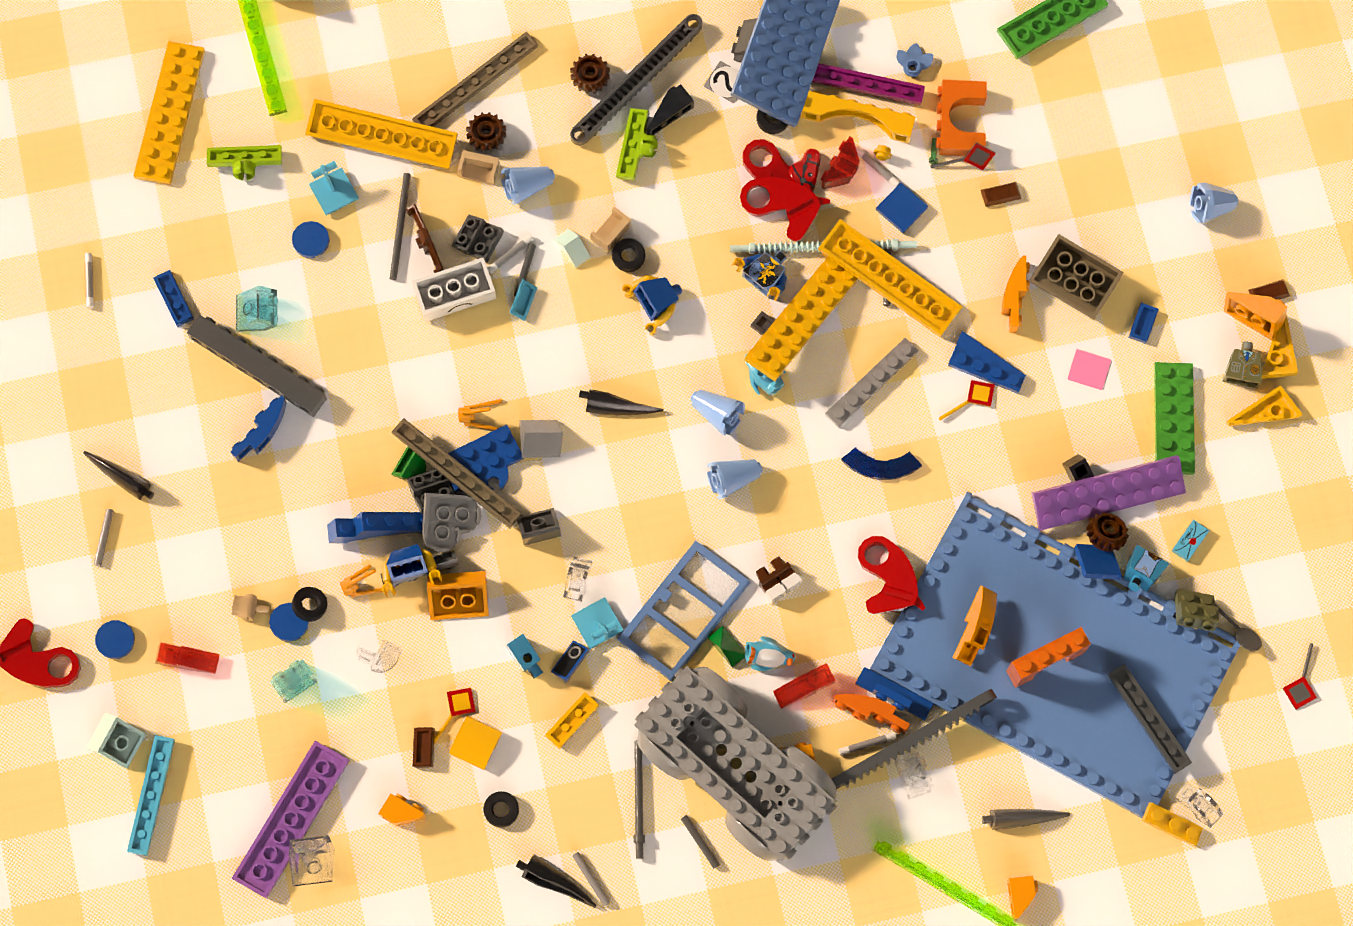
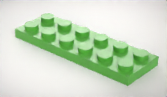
M1045 0L1000 26L996 32L1016 60L1105 9L1108 7V2L1106 0Z
M1155 362V461L1178 455L1180 457L1182 473L1194 475L1193 363Z

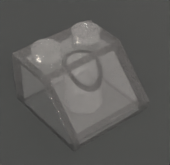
M919 752L898 756L895 766L908 800L930 793L932 790L931 786H934L931 775L926 774L925 768L927 765L924 757H920Z
M329 835L290 840L289 863L293 887L333 882L335 848Z

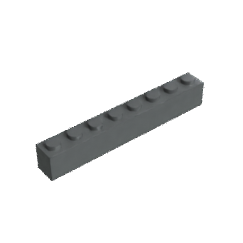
M199 315L187 332L192 341L277 395H282L285 400L307 414L315 417L327 400L325 391L317 385L313 387L305 377L301 375L298 377L286 365L282 367L277 364L278 361L272 356H264L259 348L256 346L250 347L242 337H234L231 335L232 332L226 327L222 326L220 328L217 326L212 318L208 316L204 318Z

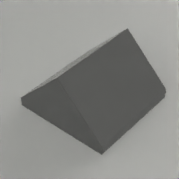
M554 508L523 515L517 521L524 546L561 536Z

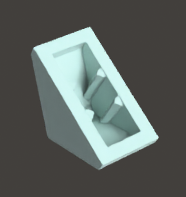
M570 229L565 230L553 239L575 268L591 258L580 237Z

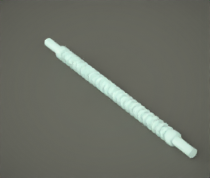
M882 239L881 242L878 240L873 242L881 249H887V251L889 249L897 251L898 248H917V241H898V239H892L891 241L887 239L884 241ZM796 241L795 244L793 242H790V244H787V242L785 244H782V242L779 244L776 242L774 244H771V242L766 244L764 242L761 245L759 242L756 245L753 242L749 243V245H730V253L749 252V254H756L758 252L760 254L761 252H769L771 254L772 251L775 254L777 251H785V253L788 251L791 253L793 251H796V253L798 251H801V253L806 251L808 253L810 250L812 253L815 250L819 253L818 248L822 243H819V241L817 243H814V241L812 243L808 241L803 243L802 241L798 244Z

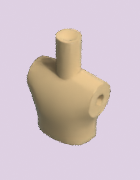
M234 595L231 615L238 616L246 621H253L255 613L268 614L269 607L257 605L256 595Z

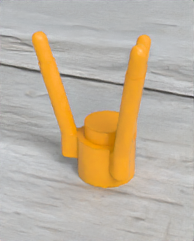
M498 399L459 407V423H464L465 426L488 430L498 429L497 427L471 422V420H475V413L491 410L490 407H482L502 403L503 400Z
M367 565L350 577L345 578L344 581H341L340 586L344 595H351V598L359 595L383 592L382 588L356 591L359 589L357 582L374 574L376 569L361 575L371 568V565Z

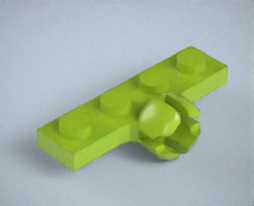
M630 108L616 172L617 179L635 181L640 158H652L656 155L657 151H654V149L658 148L656 136L645 134L649 118L648 110Z
M282 145L207 148L206 164L207 167H233V176L237 180L243 181L244 173H247V181L255 176V168L257 166L282 165Z

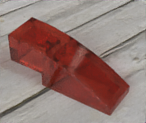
M161 642L158 645L154 664L216 674L220 654Z
M826 663L773 691V694L780 708L783 709L816 694L819 690L835 684V678Z

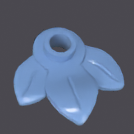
M915 43L909 47L907 52L898 50L896 59L903 66V71L907 76L916 77L921 73V70L931 66L933 54H923L919 45ZM914 67L916 70L912 71L909 68Z

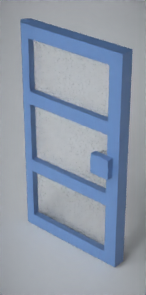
M695 540L617 638V641L669 681L673 682L676 678L674 676L681 667L684 668L751 582Z

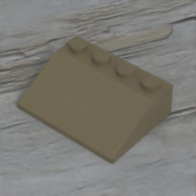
M1058 234L1029 282L1094 320L1124 272Z

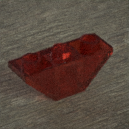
M849 136L847 141L843 140L838 149L840 151L838 156L834 155L829 164L831 166L829 171L825 170L820 179L822 181V189L825 190L849 184L859 169L860 160L851 136Z

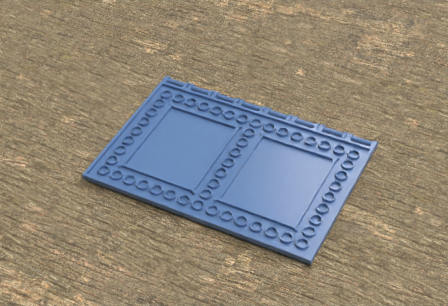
M967 491L917 582L918 597L923 602L925 609L922 611L914 605L901 611L870 670L931 701L933 705L947 713L983 692L993 689L997 698L980 708L979 714L973 712L972 718L966 716V723L1142 819L1148 803L1159 804L1174 773L1107 675L1125 664L1186 752L1240 644L1234 635L1219 627H1216L1214 631H1205L1203 629L1197 628L1196 630L1192 627L1176 625V619L1173 617L1174 613H1176L1175 601L1167 600L1150 590L1144 591L1140 588L1139 591H1132L1128 586L1130 582L1124 579L1123 576L1119 580H1113L1128 587V592L1117 588L1103 579L1084 578L1081 568L1069 562L1071 557L1078 561L1074 547L1054 540L1041 533L1038 528L1026 525L1006 514L1007 512L1001 508H995L972 496V493ZM968 502L991 514V518L989 519L966 507ZM1002 520L1025 532L1026 535L1022 537L1000 525ZM1038 539L1061 552L1059 555H1056L1034 542ZM981 585L997 593L996 612L984 650H978L970 667L952 657L968 625V622L964 620ZM1141 594L1164 607L1163 610L1160 611L1138 599L1139 595ZM1082 627L1091 643L1083 655L1069 662H1066L1065 659L1058 661L1036 674L1033 680L1017 688L1014 687L1006 672L1012 661ZM1212 632L1233 643L1232 648L1207 636L1208 633Z

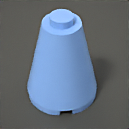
M548 166L512 167L501 170V175L504 174L505 177L502 180L503 190L507 199H512V205L518 204L552 185L553 180H555L554 171Z
M701 389L695 391L690 399L692 407L724 436L726 434L730 435L741 421L738 417L740 413L744 414L745 403Z
M755 459L714 461L707 464V467H710V471L707 472L709 485L713 493H718L719 496L716 498L719 500L726 498L760 478L762 473V466Z

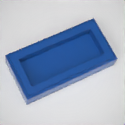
M1141 302L1128 338L1146 344L1159 309Z

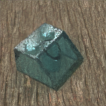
M258 285L236 295V331H266L276 327L278 322L277 290Z
M303 659L300 661L295 660L289 665L287 670L275 673L272 676L273 679L270 680V683L284 703H287L318 682Z

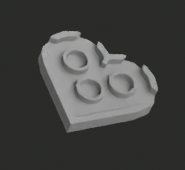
M425 493L422 527L425 545L438 552H447L453 549L460 542L462 534L470 533L480 524L482 516L480 506L472 497L465 495Z

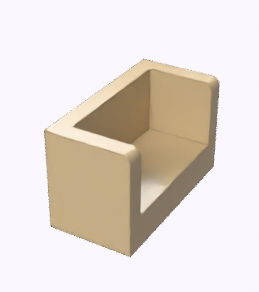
M463 150L457 169L458 177L495 185L500 167L499 158Z
M614 206L611 216L597 232L592 231L590 233V240L608 253L632 226L631 219Z

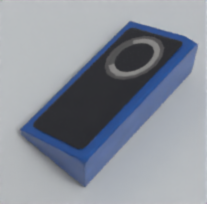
M573 640L553 667L551 673L567 683L589 653V649Z

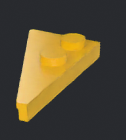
M1287 313L1284 325L1272 340L1262 369V379L1295 376L1298 374Z
M1280 385L1227 420L1226 424L1228 426L1295 419L1300 418L1303 414Z

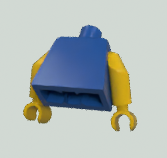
M649 275L634 281L633 285L624 284L622 287L623 291L630 289L629 292L624 294L625 297L630 298L635 294L649 319L655 321L645 325V330L649 327L654 328L650 332V336L655 335L656 328L658 326L661 327L671 318L676 309L675 304L679 300L677 295L682 293V288L679 284L671 286L667 278Z
M417 544L392 551L389 559L382 565L383 582L385 583L382 586V591L385 596L388 597L387 593L390 590L393 596L396 595V590L391 582L430 571L429 578L433 585V579L436 577L440 578V582H442L440 571L436 570L437 566L432 553L425 549H420Z

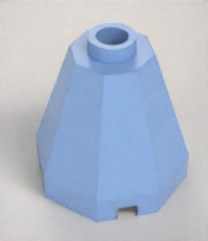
M1206 182L1198 183V186L1192 187L1189 202L1190 206H1194L1191 214L1197 223H1206L1235 210L1238 205V197L1231 190Z

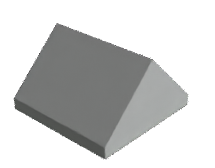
M558 420L519 421L522 458L560 457L563 432Z

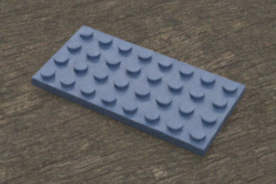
M764 0L730 95L792 127L797 126L840 0Z

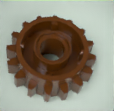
M585 54L584 57L579 56L578 61H574L573 67L570 68V73H572L570 78L574 80L573 86H578V91L583 90L586 94L588 92L595 94L597 90L602 91V87L608 85L607 80H610V74H608L610 73V67H607V61L603 62L602 57H596L595 54ZM587 72H594V73H595V74L592 75V76L586 75Z
M481 112L479 116L474 115L473 121L469 120L470 126L466 127L468 132L466 136L467 139H470L469 144L475 145V150L481 149L482 152H485V150L492 152L495 148L498 150L499 145L504 144L503 138L507 137L505 132L506 125H503V119L499 120L498 115L493 116L491 112H488V114ZM484 130L491 131L489 134L482 133Z
M1103 512L1100 515L1096 514L1094 518L1090 519L1086 530H1088L1086 535L1089 537L1090 543L1102 551L1113 552L1115 549L1119 551L1121 547H1124L1129 537L1126 534L1128 528H1126L1125 522L1112 513Z

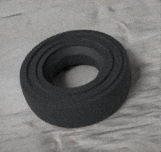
M760 110L757 111V124L765 133L778 134L788 126V124L780 120L775 124L769 123L766 120L767 114Z
M622 239L613 247L612 260L621 271L633 272L644 264L646 257L645 249L636 239ZM625 249L635 251L636 257L633 261L623 260L621 254Z
M301 588L293 597V612L301 620L308 622L316 621L327 610V598L318 588ZM305 598H312L316 601L317 608L307 610L303 607L302 601Z
M495 792L484 803V816L495 827H507L514 823L518 817V802L508 792ZM498 802H505L509 806V812L504 817H498L494 814L493 809Z

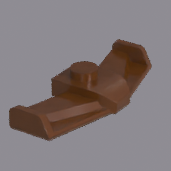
M413 204L406 210L409 216H413L419 229L416 231L418 238L415 239L419 249L422 248L425 254H430L435 266L434 273L443 271L442 263L417 206Z

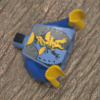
M780 251L774 257L766 252L762 255L757 254L743 259L738 257L731 264L732 266H738L736 271L740 272L742 270V277L767 298L774 296V301H777L779 295L785 290L787 277L785 275L786 269L782 264L787 257Z

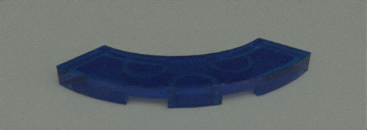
M855 447L841 458V461L852 471L864 477L877 480L902 478L922 467V464L910 451L901 457L881 461L863 454Z

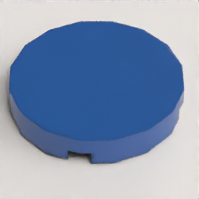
M303 222L293 231V247L302 257L315 258V256L325 253L329 246L328 231L318 222Z
M284 603L274 609L270 616L269 624L271 631L278 639L292 642L297 641L306 633L309 622L301 620L295 615L292 603Z
M111 620L104 623L95 635V645L98 651L106 658L121 659L127 656L134 647L135 635L133 630L125 622L119 620Z

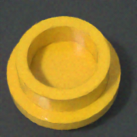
M878 145L873 152L876 158L881 161L891 159L892 156L891 149L885 145Z

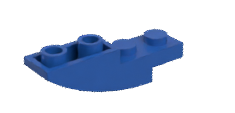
M282 395L279 398H274L265 411L262 410L255 416L254 423L257 428L251 429L243 441L234 444L230 453L237 462L251 450L258 455L272 439L283 419L287 405Z

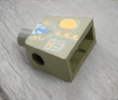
M1244 341L1242 342L1241 350L1234 349L1222 382L1258 389L1262 383L1261 354L1252 352V342Z

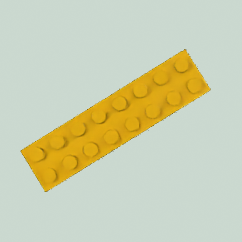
M168 41L133 175L135 179L171 185L205 53L204 47Z
M318 99L313 101L305 133L306 136L448 170L450 169L458 137L456 132Z
M839 219L818 248L828 258L938 337L942 336L962 308L960 304L841 219Z
M827 257L745 356L744 361L775 382L857 282L858 278Z

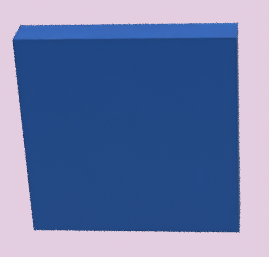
M900 183L875 210L904 234L928 209V205Z
M1090 544L1075 545L1074 550L1084 578L1118 580L1121 578L1122 574L1114 552L1102 551Z

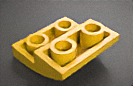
M467 715L450 748L449 754L485 770L503 732Z

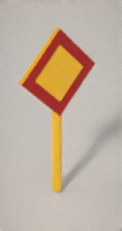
M971 380L968 399L940 416L939 420H943L969 403L991 407L995 384Z
M471 688L447 692L450 715L436 734L434 744L454 716L476 712Z

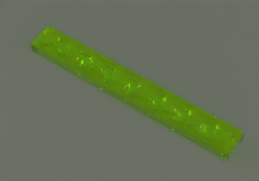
M237 0L269 116L286 113L288 111L257 0Z
M877 841L872 849L877 854L997 926L1017 925L1009 915L1003 914L1002 916L996 912L997 909L988 903L982 904L974 894L968 893L967 895L961 891L962 888L953 882L951 884L947 883L939 873L934 872L932 874L926 870L927 867L918 861L914 863L909 860L910 857L904 852L899 851L897 853L892 850V845L889 843Z

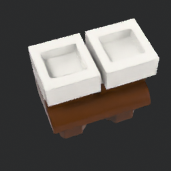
M779 556L770 562L775 569L772 573L769 574L765 567H761L756 571L759 586L771 604L802 583V579L794 572L790 563H785Z

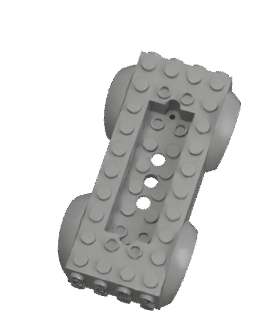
M688 666L685 668L681 667L674 676L676 678L672 683L667 682L661 689L663 693L658 698L655 696L649 702L648 710L640 712L635 718L636 723L634 726L638 729L637 743L640 750L656 767L667 775L678 780L692 778L726 809L725 824L727 829L749 852L766 861L790 860L797 852L795 848L799 844L803 845L810 838L808 833L812 829L817 830L824 822L822 820L824 815H830L836 809L837 790L834 782L803 751L793 746L780 750L746 719L748 710L746 703L737 691L720 675L704 666L694 669ZM719 744H724L727 747V753L723 756H719L716 753V747ZM733 758L741 759L742 765L739 769L732 768L731 761ZM748 771L756 773L757 778L752 783L747 782L745 779V774Z

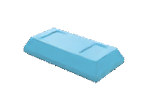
M522 279L510 313L525 321L538 287Z

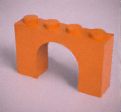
M943 79L941 86H938L937 97H940V103H937V114H940V120H937L936 131H940V137L936 138V148H939V155L966 156L976 142L986 147V133L964 132L957 129L951 123L949 114L954 108L961 105L985 106L987 81Z
M1082 627L1012 661L1006 672L1014 687L1017 688L1033 680L1036 674L1063 659L1069 662L1083 655L1091 643Z

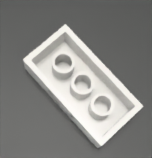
M484 257L412 280L413 289L425 322L497 299Z

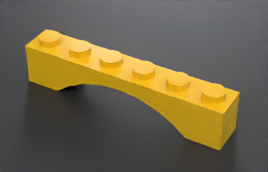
M819 91L808 92L801 118L816 122L837 116L858 117L877 125L891 140L908 144L916 117L907 112L899 113L890 108L882 109L873 104H861L853 99L844 100L836 95H823Z

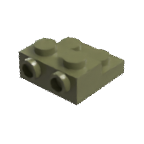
M1183 589L1176 590V625L1214 631L1219 624L1218 607L1215 606L1214 595Z

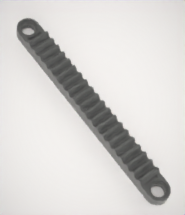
M689 14L572 128L570 132L572 143L582 146L593 136H596L597 132L601 131L602 127L606 126L607 122L611 121L633 97H636L637 93L641 92L643 87H646L648 82H651L653 77L657 76L658 72H661L689 42H692L693 38L702 30V18L697 14ZM691 20H695L699 25L691 28L688 23ZM579 131L585 134V137L580 140L574 137L575 133Z
M993 689L983 692L831 778L836 786V790L842 786L848 788L849 782L855 784L856 778L862 780L863 774L869 776L870 770L876 772L877 766L883 768L884 762L889 765L891 758L896 761L898 754L903 757L904 751L910 753L911 747L917 749L918 743L924 745L925 739L931 741L932 735L937 738L939 731L944 734L946 727L951 730L952 724L958 726L959 720L965 722L966 716L973 717V712L979 714L980 708L997 698Z

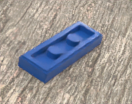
M168 270L153 277L176 326L179 327L194 320L171 271Z

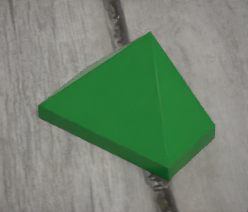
M407 447L391 475L405 479L425 473V460Z
M724 626L708 637L709 641L732 668L745 658L744 650Z

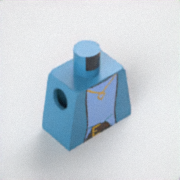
M1137 544L1129 557L1123 577L1130 582L1128 586L1132 591H1139L1140 588L1148 591L1162 576L1169 563Z
M521 634L506 645V649L522 672L528 670L533 679L543 673L537 664L540 658L524 634ZM524 655L530 657L531 661L529 663L524 661Z

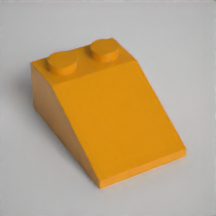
M1228 292L1223 312L1272 340L1284 325L1288 306L1283 301L1268 296Z

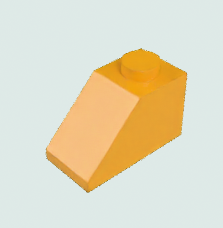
M1033 876L1009 878L1007 880L1013 921L1022 915L1038 892L1037 880L1034 881Z

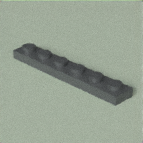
M1123 664L1109 673L1107 676L1173 773L1176 774L1189 766L1192 761L1127 666Z

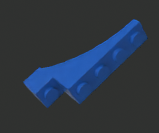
M361 512L354 518H335L327 524L329 544H337L381 536L422 533L423 515L420 512Z

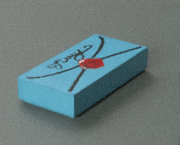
M1193 519L1172 549V552L1188 562L1210 530Z

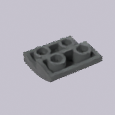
M468 214L451 246L473 258L480 259L484 257L485 262L488 263L504 230L501 227L486 223L482 218Z
M436 469L407 478L411 494L422 515L425 493L455 495L450 486V481Z

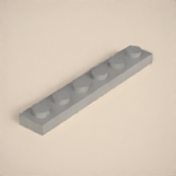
M904 338L825 413V416L839 428L908 363L919 350L908 339Z

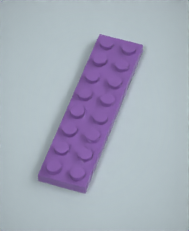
M1175 455L1031 493L1038 529L1042 531L1092 518L1096 514L1100 515L1103 512L1111 513L1186 493L1180 457Z
M314 741L232 877L234 881L260 896L268 898L348 765L349 759Z

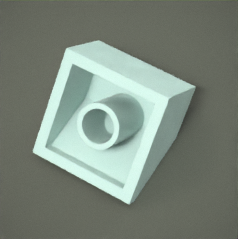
M105 713L86 748L127 769L146 733L116 716Z

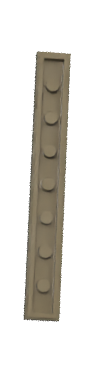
M526 31L413 117L412 121L434 127L538 48L537 42Z
M405 418L392 430L391 434L469 497H472L473 500L509 529L522 516L518 509Z

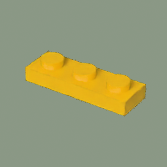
M584 692L545 734V737L560 750L594 713L599 704Z
M1152 802L1148 803L1142 818L1143 822L1191 846H1197L1203 830L1202 827Z

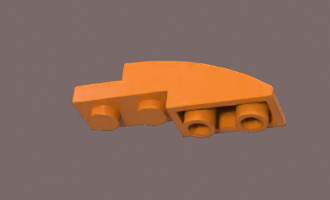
M837 694L832 701L835 703V707L842 711L848 710L857 720L862 721L864 719L867 721L869 716L872 715L876 722L890 725V729L898 734L901 732L905 734L910 723L894 715L897 707L877 698L858 694Z

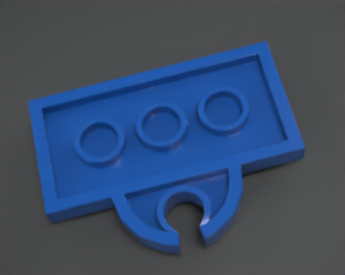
M507 424L448 453L488 486L491 479L499 480V488L501 490L508 482L509 472L507 467L524 459ZM450 481L455 493L461 490Z

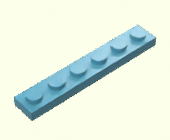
M154 736L128 844V853L148 856L175 744V739Z

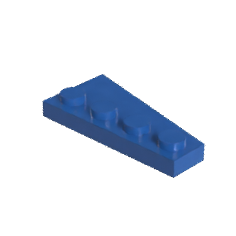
M963 331L948 363V366L1016 394L1019 393L1026 376Z

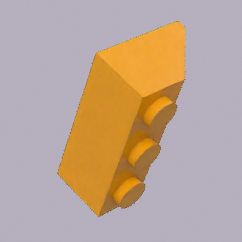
M486 571L441 574L442 582H440V578L436 577L433 579L434 585L431 583L429 575H427L430 620L489 616Z

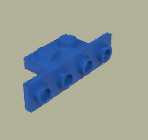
M866 667L863 668L855 685L874 694L877 699L885 702L888 701L897 707L896 709L900 711L905 710L924 721L933 706L931 701Z

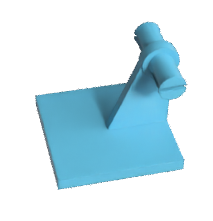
M335 161L326 165L322 164L320 168L312 171L311 175L314 179L321 175L324 176L309 183L326 216L359 199L342 167L328 174L329 171L338 168Z
M605 597L571 615L589 649L624 631Z

